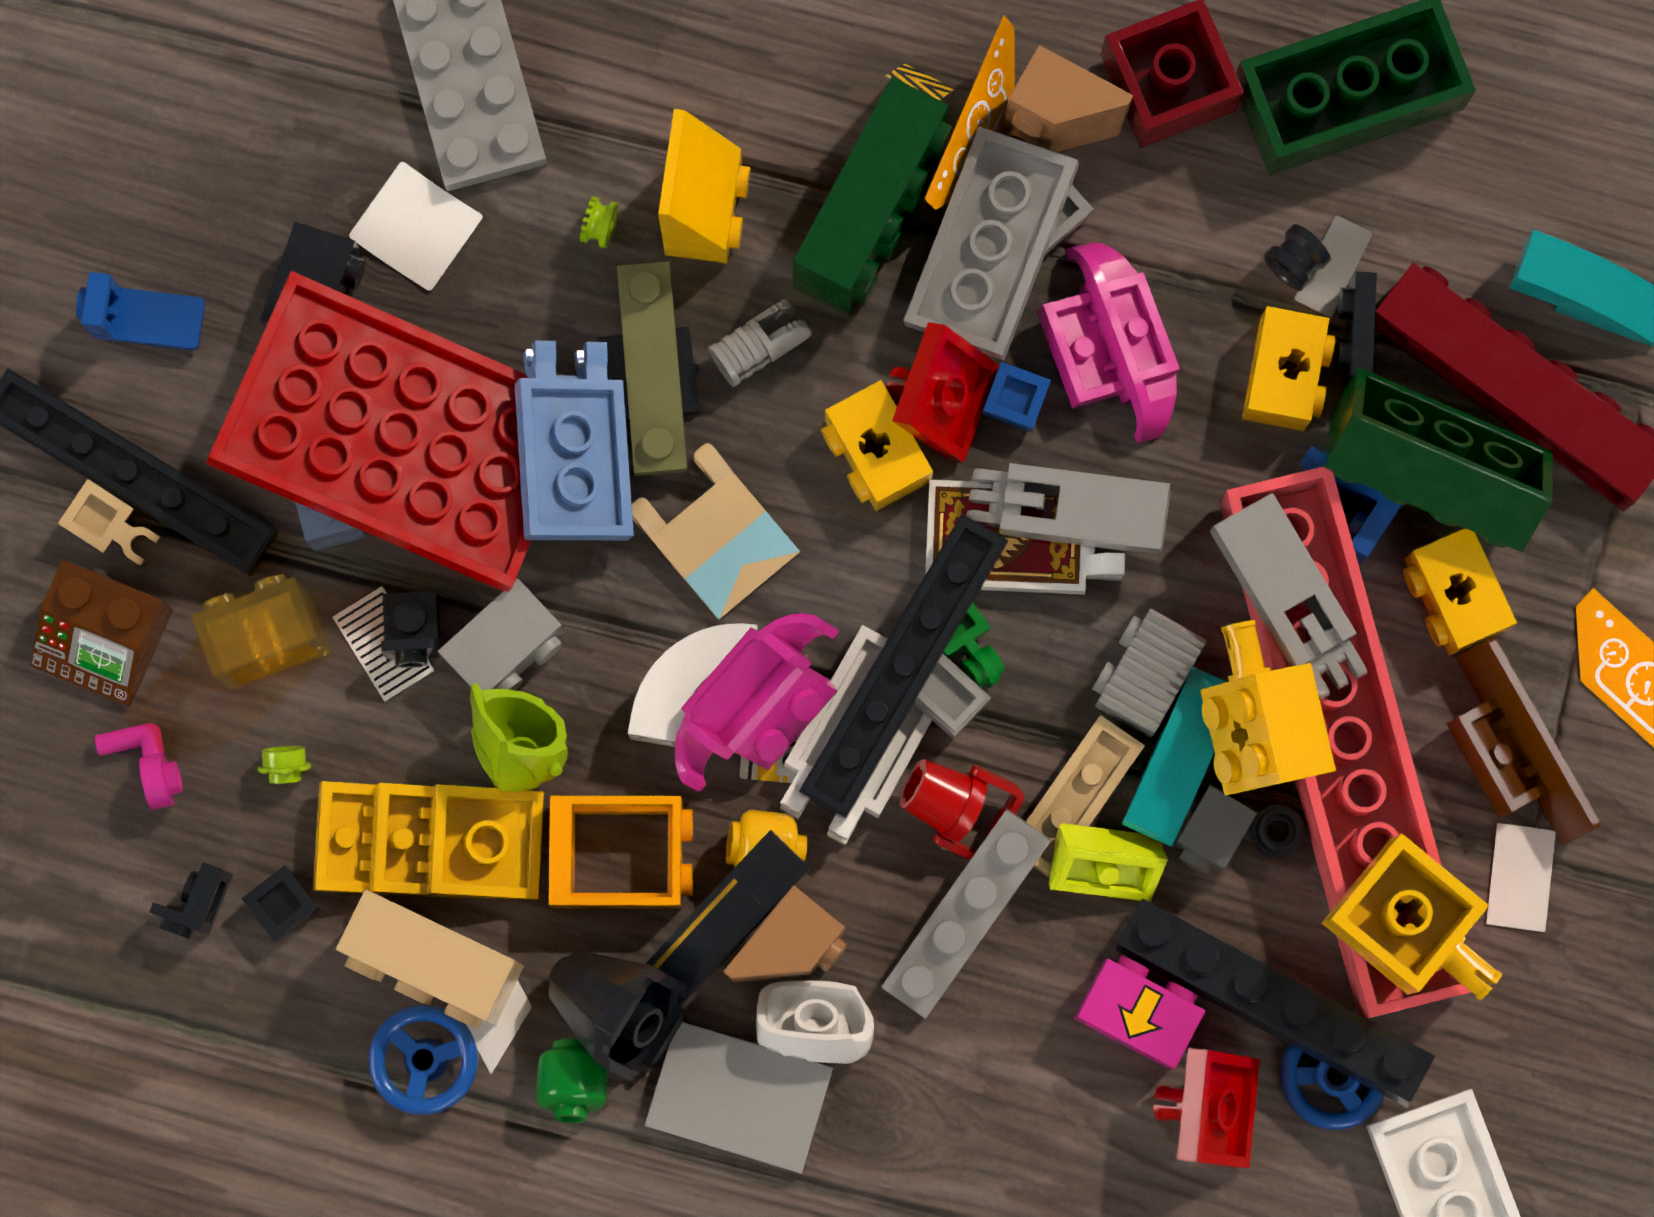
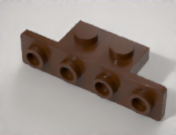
M1491 637L1460 655L1458 661L1483 704L1446 724L1499 818L1537 799L1563 844H1567L1599 828L1601 823L1589 799L1583 793L1567 765L1563 753L1554 742L1538 714L1536 706L1530 700L1497 640Z

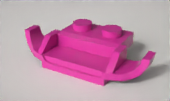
M1091 242L1065 250L1068 260L1073 259L1078 263L1086 280L1079 288L1081 294L1043 304L1036 312L1072 409L1119 396L1122 405L1132 403L1137 424L1134 433L1137 444L1160 438L1165 432L1172 416L1177 395L1176 372L1180 368L1144 272L1137 273L1124 256L1102 243Z
M806 613L790 614L781 617L760 631L751 627L681 707L685 716L675 741V764L681 782L700 792L706 785L704 768L713 753L728 760L735 752L762 768L769 770L838 692L828 678L809 668L812 663L802 650L814 638L825 635L834 639L840 631L819 617Z

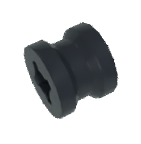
M1293 224L1285 233V241L1280 246H1271L1265 252L1264 259L1269 268L1282 282L1296 291H1302L1310 281L1309 275L1315 269H1323L1331 261V256L1326 247L1314 234L1301 225Z

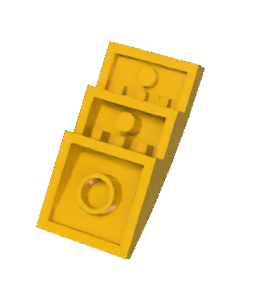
M322 781L319 783L313 891L363 894L366 889L374 894L538 900L544 791L524 790L508 792L500 791L498 788L441 784L422 786L378 783L373 785Z

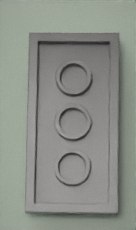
M393 0L446 191L449 192L547 165L502 1Z
M978 127L905 315V326L925 332L928 322L946 325L982 353L1005 360L1079 167L1078 160Z

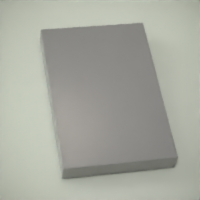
M683 1022L669 1044L645 1126L802 1174L833 1068L816 1062H809L806 1059L783 1056L781 1053L770 1051L763 1046Z

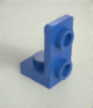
M1311 446L1299 465L1306 470L1323 467L1326 448H1322L1320 451ZM1334 475L1338 491L1369 511L1366 514L1359 509L1348 524L1358 565H1360L1368 557L1402 505L1391 502L1378 490L1362 483H1347Z

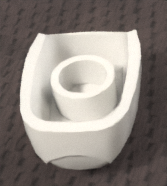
M831 981L775 982L761 990L757 1003V1041L759 1045L764 1046L770 1051L781 1053L783 1056L806 1059L809 1062L849 1064L866 1056L871 1047L874 1037L873 1016L856 986Z

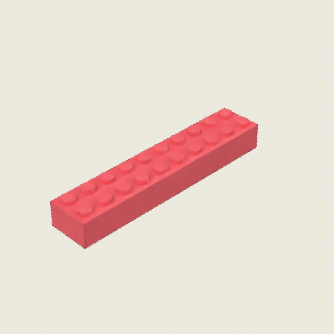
M1323 466L1226 490L1219 504L1223 519L1225 520L1267 495L1274 494L1357 634L1350 641L1367 669V674L1356 679L1345 661L1340 663L1339 665L1347 677L1348 685L1339 690L1334 686L1326 672L1320 675L1330 695L1321 699L1320 703L1336 771L1295 780L1331 912L1386 843L1401 833L1440 865L1441 861L1334 474ZM1243 589L1250 619L1256 621L1255 627L1265 668L1271 667L1272 671L1290 667ZM1303 601L1284 613L1304 644L1311 640V637L1305 627L1302 628L1299 621L1310 615L1311 612ZM1409 903L1399 907L1394 906V909L1398 912L1396 922L1400 926L1408 923L1414 924L1409 917V913L1413 909ZM1337 937L1357 1013L1366 1019L1471 993L1442 968L1434 973L1420 992L1407 995Z

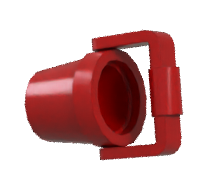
M922 759L913 767L908 775L899 803L902 809L938 831L932 839L936 844L971 860L977 850L959 841L970 832L982 810L986 798L987 783L1010 793L1004 806L999 808L985 834L986 838L1006 809L1017 815L1023 804L1024 794L1015 783L978 765H973L970 772L962 773Z

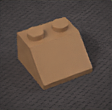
M1039 45L1008 98L1003 131L1009 133V137L1053 152H1060L1115 137L1120 134L1124 127L1133 95Z
M793 885L723 972L733 983L811 976L817 967L826 973L846 949L847 944L841 940V937L845 934L846 927Z

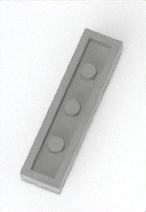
M1006 809L881 987L926 1019L1047 848L1051 839Z

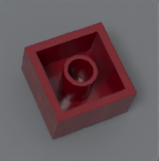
M1204 0L1193 1L1105 35L1100 55L1112 84L1133 95L1127 119L1140 148L1237 111L1244 91Z

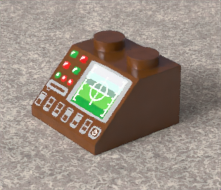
M62 559L40 608L30 666L131 707L173 609L161 599Z

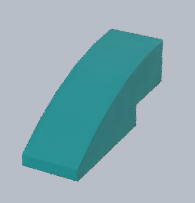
M1532 231L1523 245L1509 289L1556 305L1554 312L1654 347V285L1587 250L1540 231Z
M1192 666L1179 690L1165 726L1158 737L1122 825L1170 847L1173 845L1214 754L1210 731L1202 717L1203 700L1200 690L1225 683L1226 681Z

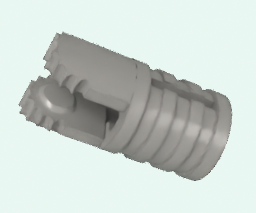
M786 299L779 301L749 320L743 327H739L732 334L723 337L720 342L708 347L715 365L732 387L740 384V381L744 378L747 379L752 376L755 371L764 368L769 362H774L812 335V330L804 320L801 321L799 319L798 321L794 320L792 323L789 322L795 313L793 312L794 308Z

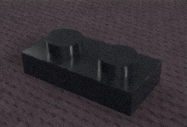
M1356 271L1349 281L1348 287H1341L1339 291L1338 319H1346L1345 339H1338L1335 368L1336 370L1344 371L1343 387L1348 386L1357 367L1373 373L1377 273Z

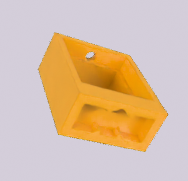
M550 796L549 906L553 909H682V896H692L693 864H683V842H693V809H683L681 796ZM576 814L668 815L667 893H575Z

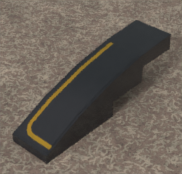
M770 830L646 963L671 975L687 986L686 998L680 994L677 995L678 1005L682 1007L739 948V945L772 912L780 900L789 892L793 885L795 886L804 877L811 867L773 830Z

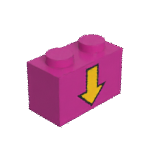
M1120 955L1117 963L1106 959L1103 961L1074 1019L1169 1070L1176 1069L1206 1011L1194 1005L1198 996L1171 981L1167 983L1165 989L1146 979L1149 970L1127 957Z

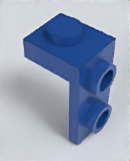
M89 272L87 288L81 287L77 295L76 316L78 319H81L82 326L94 339L196 351L200 346L206 303L201 297L121 288L110 274Z

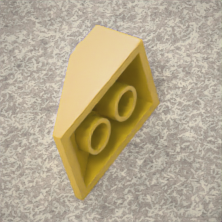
M674 109L658 211L665 255L727 264L730 248L739 249L743 217H736L735 209L737 197L747 198L751 167L742 166L740 147L687 111Z

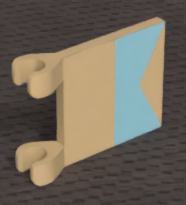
M706 443L695 452L693 459L700 470L715 485L668 524L664 522L648 500L643 497L637 499L632 504V519L714 616L720 620L798 555L800 550L734 474L718 451L711 444Z

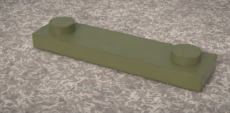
M670 261L617 266L634 475L647 476L688 472Z

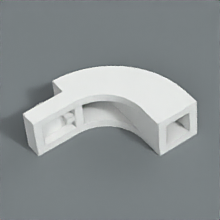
M736 623L709 627L688 635L666 650L655 661L640 684L631 711L628 727L629 738L631 740L675 747L676 735L685 716L681 707L751 627L758 631V626Z

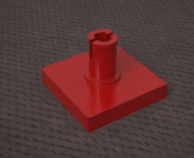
M928 322L911 370L898 366L893 368L889 374L892 378L902 380V383L889 380L886 383V389L891 398L899 401L892 422L946 459L964 463L999 365L946 325Z
M1188 1048L1184 1089L1162 1085L1156 1089L1154 1099L1177 1102V1106L1153 1104L1154 1115L1159 1121L1171 1120L1181 1122L1177 1160L1250 1169L1260 1059L1212 1050Z

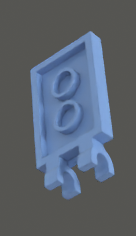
M535 340L532 343V349H526L523 352L524 368L528 378H520L514 383L524 540H629L634 536L624 389L623 380H608L607 342H586L583 345V351H576L574 353L577 376L556 375V341Z

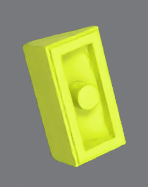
M1061 823L1056 833L1048 885L1050 890L1141 901L1143 898L1151 902L1168 859L1161 842L1144 834Z

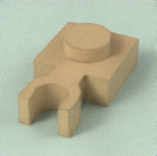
M87 479L58 522L60 526L102 553L107 551L113 541L121 545L125 556L140 566L143 565L145 559L133 552V540L140 535H144L157 543L161 538L145 527H132L127 524L126 521L134 508Z

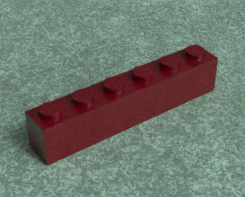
M1413 262L1375 311V330L1519 436L1552 450L1553 460L1623 512L1635 504L1654 479V429L1646 424L1639 423L1636 425L1620 413L1622 409L1614 399L1598 391L1593 394L1577 382L1578 376L1570 367L1557 360L1549 362L1534 351L1535 345L1526 335L1515 329L1507 331L1490 319L1492 314L1482 303L1470 297H1466L1464 300L1448 288L1449 282L1441 273L1428 266L1420 268Z

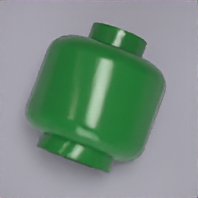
M578 1039L556 1040L552 1043L551 1049L544 1051L540 1055L537 1063L536 1101L542 1108L554 1112L555 1121L582 1123L587 1121V1113L600 1110L605 1105L607 1100L608 1070L592 1060Z

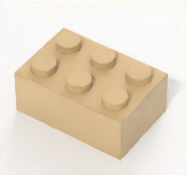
M366 889L335 949L349 956L344 965L345 967L379 982H382L385 974L398 979L394 988L395 991L427 1005H431L434 997L448 1003L444 1014L477 1029L480 1028L483 1020L495 1025L497 1024L524 968V965Z

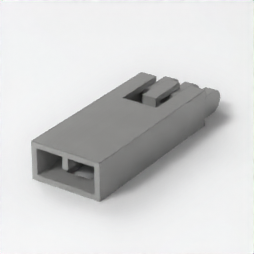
M1009 463L1008 472L979 468L973 469L972 481L981 484H992V491L970 490V502L989 505V512L979 510L967 511L966 517L982 526L1000 528L1002 535L1162 556L1171 495L1170 483ZM1045 495L1059 497L1056 520L1021 515L1022 506L1036 507L1037 510H1044Z
M1273 493L1213 526L1210 531L1212 537L1289 666L1311 663L1320 700L1330 695L1326 683L1320 676L1324 672L1327 673L1338 690L1348 685L1347 677L1341 669L1340 663L1345 661L1356 679L1367 674L1363 661L1350 641L1357 634ZM1303 601L1311 612L1310 615L1299 621L1302 628L1305 627L1311 637V640L1304 644L1284 613Z

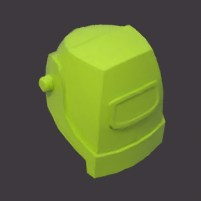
M478 683L471 685L470 703L473 722L471 733L479 762L493 784L500 791L517 792L537 788L544 782L559 776L567 760L568 750L566 746L565 723L556 711L547 706L541 698L526 692L509 689L481 690Z

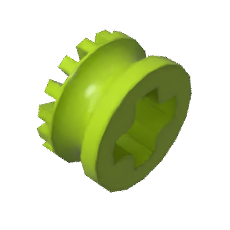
M591 197L585 212L590 217L583 218V221L588 224L583 223L581 226V242L588 243L590 239H595L599 242V247L605 249L608 247L616 225L619 203L612 201L609 205H603L600 202V197Z

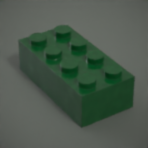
M1420 0L1240 61L1236 71L1244 91L1241 104L1269 176L1462 111L1476 92L1441 0Z
M891 77L793 260V288L850 316L856 303L863 306L866 305L878 281V277L875 275L879 268L877 263L880 257L889 260L893 255L902 236V232L899 231L904 220L902 216L904 212L911 215L915 213L927 188L924 186L928 176L927 169L931 167L937 170L949 143L948 138L953 126L947 124L948 104Z
M1357 367L1330 418L1324 468L1331 470L1342 481L1351 484L1362 483L1380 491L1385 498L1399 505L1410 504L1427 511L1442 524L1447 526L1459 525L1478 533L1486 542L1500 548L1508 546L1523 553L1552 503V450Z

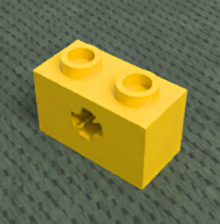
M1266 306L1259 321L1242 420L1304 431L1311 422L1312 417L1320 418L1326 395V387L1318 386L1321 366H1330L1335 345V336L1327 335L1330 318ZM1286 361H1292L1297 364L1294 371L1300 369L1302 371L1299 372L1295 380L1284 376L1287 369L1280 371V368L1283 367Z
M882 380L826 409L825 422L828 426L821 429L823 437L833 455L838 457L844 454L853 472L847 475V479L861 503L870 500L876 512L927 485L933 477V470L914 436L892 422L897 406ZM872 439L876 445L885 443L883 457L877 459L872 452L864 455L862 452L865 451V441Z
M1466 528L1412 551L1404 559L1407 568L1403 569L1405 582L1415 598L1422 597L1430 616L1425 618L1428 632L1438 647L1444 645L1449 656L1501 634L1517 624L1475 532ZM1451 582H1454V589L1461 585L1465 590L1466 595L1459 600L1460 605L1457 604L1458 598L1449 601L1445 595V591L1451 586Z

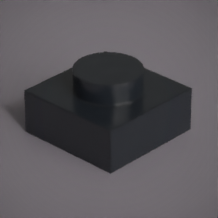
M286 865L241 898L274 942H279L320 910L313 898Z

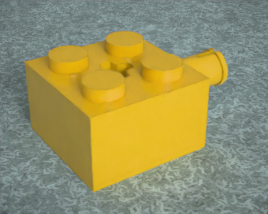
M1255 620L1221 627L1233 675L1228 676L1229 682L1200 690L1203 700L1202 717L1210 731L1215 752L1214 770L1218 780L1222 783L1224 796L1336 771L1311 663L1272 671L1271 667L1265 668Z
M1402 833L1391 838L1322 922L1326 928L1407 995L1420 992L1434 973L1443 968L1480 1001L1493 989L1490 985L1492 983L1497 984L1502 976V972L1493 968L1464 944L1466 939L1464 936L1490 905ZM1409 903L1413 908L1409 913V917L1414 924L1408 923L1400 926L1396 922L1398 912L1394 909V906L1399 907Z

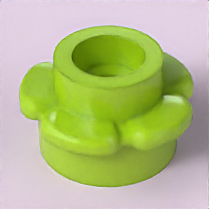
M303 746L271 747L261 750L262 765L258 766L257 770L263 774L269 773V783H293L302 780L301 772L309 770L311 763L306 761L305 747Z

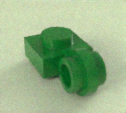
M973 603L946 648L944 655L949 659L963 650L967 659L960 663L962 671L980 688L984 685L991 688L1000 682L999 675L1005 672V667L1001 658L991 646L986 645L981 649L976 643V640L987 634L991 627Z

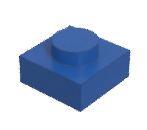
M1001 362L982 415L1032 433L1051 380Z

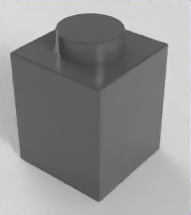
M1211 785L1203 791L1172 845L1182 851L1179 860L1204 875H1207L1210 869L1217 873L1223 871L1257 812L1228 795L1224 796L1223 792Z

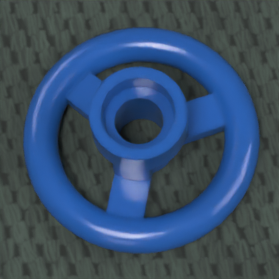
M414 1005L404 1008L390 1016L379 1027L372 1040L368 1063L373 1084L385 1101L403 1112L415 1115H430L447 1110L465 1096L475 1079L478 1067V1051L475 1039L465 1023L444 1014L445 1009L442 1007ZM419 1021L434 1022L448 1029L456 1040L445 1044L430 1038L414 1040L402 1028ZM390 1041L405 1054L404 1066L407 1073L411 1076L406 1094L393 1085L386 1071L385 1054ZM427 1049L433 1054L434 1062L428 1070L422 1071L416 1066L415 1058L421 1050ZM462 1056L461 1069L452 1086L440 1095L424 1098L427 1082H433L441 1078L448 1068L449 1060Z
M1290 1044L1287 1046L1280 1066L1281 1087L1290 1107L1306 1122L1328 1130L1348 1129L1366 1121L1380 1107L1385 1097L1384 1095L1370 1088L1366 1098L1361 1101L1355 1092L1360 1082L1345 1075L1341 1084L1333 1085L1327 1077V1071L1330 1066L1319 1061L1317 1067L1297 1068L1303 1051ZM1318 1084L1320 1089L1326 1094L1338 1097L1347 1112L1326 1113L1316 1109L1305 1100L1298 1085Z

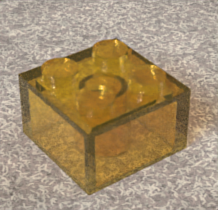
M284 574L265 578L254 584L255 592L236 599L232 593L214 597L202 604L204 611L191 615L212 676L231 691L332 653L311 594L295 577L286 580Z

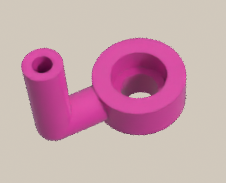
M146 723L95 735V745L99 756L141 747L143 757L139 760L140 776L150 809L156 810L175 805V794L183 792L182 778L177 762H167L164 754L161 729L158 725Z

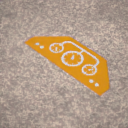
M1005 15L1002 17L924 198L935 210L950 202L978 127L1000 133L1004 124L1008 98L1015 88L1014 26Z
M1592 588L1576 606L1580 681L1654 748V642L1596 589Z

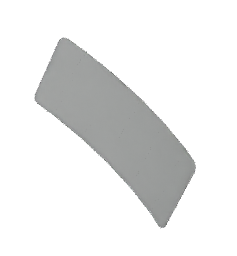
M1340 216L1334 217L1322 241V244L1331 256V261L1323 269H1315L1309 275V283L1302 291H1297L1294 299L1327 317H1332L1338 305L1340 288L1347 287L1372 237V233Z

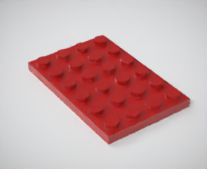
M291 271L206 464L501 591L509 592L512 589L531 540H524L514 385L520 378H528L527 375Z

